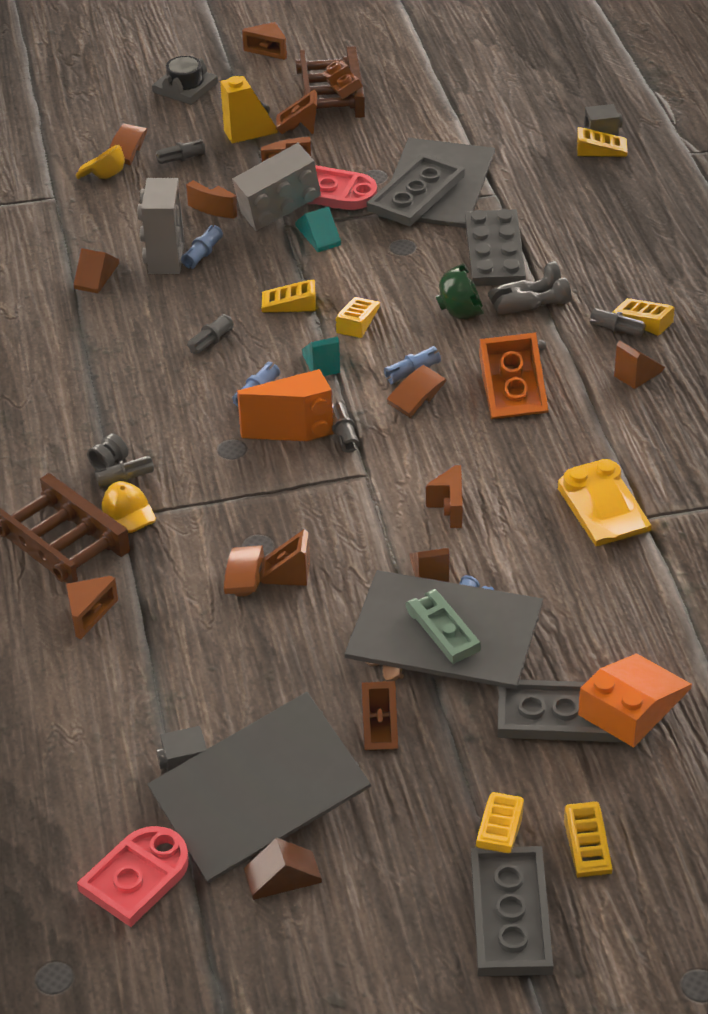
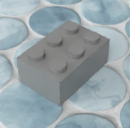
M299 143L232 178L240 212L255 231L270 225L277 219L290 214L295 209L321 196L315 161Z
M147 178L145 189L140 190L141 204H138L137 208L138 220H143V226L140 227V240L145 242L146 246L142 252L143 263L148 264L149 274H180L181 257L185 241L178 178Z

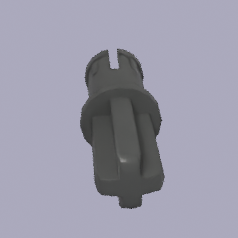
M198 139L188 143L178 142L176 146L157 150V162L160 164L176 160L183 162L186 158L203 155L206 151L205 145L202 143L203 140Z
M597 307L593 309L590 316L592 318L590 320L591 325L611 329L613 333L619 331L642 337L646 327L643 321L623 316L622 312H617L616 314Z
M222 314L210 325H204L201 332L188 341L187 346L190 352L193 354L200 353L209 345L217 344L221 336L233 329L234 323L231 317Z
M337 402L332 404L334 423L332 431L338 436L342 450L348 453L353 452L360 446L354 431L355 423L351 418H348L343 403Z
M145 456L125 463L121 460L117 465L95 470L94 473L98 487L101 489L119 481L129 483L128 479L152 473L154 471V464L150 456Z

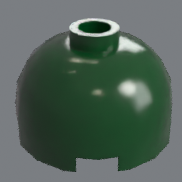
M463 263L448 270L441 277L439 283L440 294L436 295V299L441 310L447 309L451 316L467 320L484 314V311L481 308L483 305L476 286L470 278L468 279L467 273L469 271Z

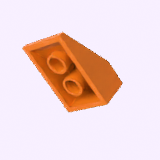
M536 332L480 339L479 357L491 419L548 413L549 409Z
M320 369L237 390L242 438L310 441L334 434L332 431V389Z
M636 653L600 668L580 688L578 715L634 748L691 689L692 684Z

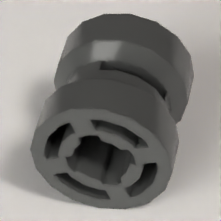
M114 433L108 434L102 439L101 444L94 445L87 452L89 462L96 470L115 465V462L125 459L129 454L126 443Z

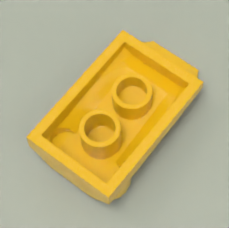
M602 459L570 468L558 480L559 492L595 547L649 532L652 527L637 501L621 479L620 466L610 459Z

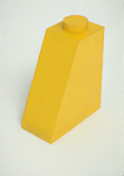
M233 76L220 81L224 132L232 144L278 133L274 122L244 76Z

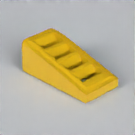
M578 127L577 156L626 157L627 138Z
M315 280L302 281L263 291L262 312L316 311Z
M354 297L336 317V333L362 338L377 313L380 302Z
M627 298L612 313L622 312L623 316L643 321L646 325L645 331L659 336L673 323L675 307Z
M495 792L490 794L477 836L476 847L511 853L522 822L524 799L522 797Z
M599 802L566 805L564 825L577 878L612 874L613 869ZM594 831L590 833L577 834V832ZM593 844H597V845H598V846H590V847H581V848H580V846H583V845H593ZM601 857L600 860L582 861V858Z

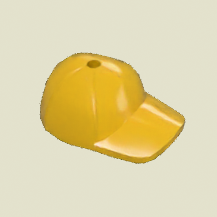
M120 145L109 148L98 157L83 164L76 173V178L80 179L93 173L101 179H108L119 173L123 169L125 162Z
M119 481L110 485L106 490L101 505L102 511L124 526L128 533L136 532L156 521L147 498L135 485Z

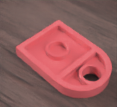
M315 165L321 196L307 204L329 206L333 209H362L367 207V202L377 194V184L373 178L362 173Z
M150 826L138 829L122 840L77 882L78 891L132 927L185 875L189 864L186 843L177 832L169 828ZM161 844L173 845L172 849L165 852L156 850Z

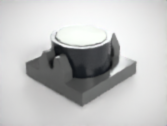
M178 56L166 63V74L152 85V90L156 94L192 105L218 83V75L208 73L207 67L201 58Z

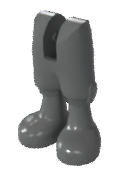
M551 261L546 264L542 279L536 282L521 280L507 283L491 289L488 292V297L499 315H507L535 310L544 304H566L571 302L572 294L568 280L565 277L561 278L557 262Z

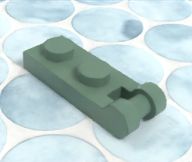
M436 589L426 592L425 597L419 600L413 598L406 602L409 615L419 622L452 664L481 651V642Z

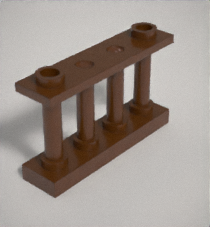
M356 46L346 47L347 56H343L342 59L306 61L305 51L300 50V59L296 60V72L301 74L304 96L312 90L317 92V96L337 94L330 85L309 86V83L327 81L322 73L308 74L307 72L327 70L326 67L335 61L346 63L352 74L358 77L362 84ZM363 87L344 99L341 97L317 99L316 109L349 106L350 109L354 108L355 118L365 117Z
M50 473L40 478L42 492L39 498L12 515H9L0 508V536L9 539L50 570L60 582L64 581L67 584L78 582L76 569L105 549L112 550L120 557L130 552L128 530ZM47 506L53 507L58 511L30 530L21 524ZM66 520L78 525L50 544L40 538ZM85 535H91L97 539V541L69 559L60 553V551Z

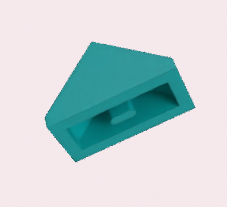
M329 206L305 213L295 221V226L317 252L341 245V239Z
M338 336L310 342L302 349L303 357L310 371L320 369L323 376L340 373Z

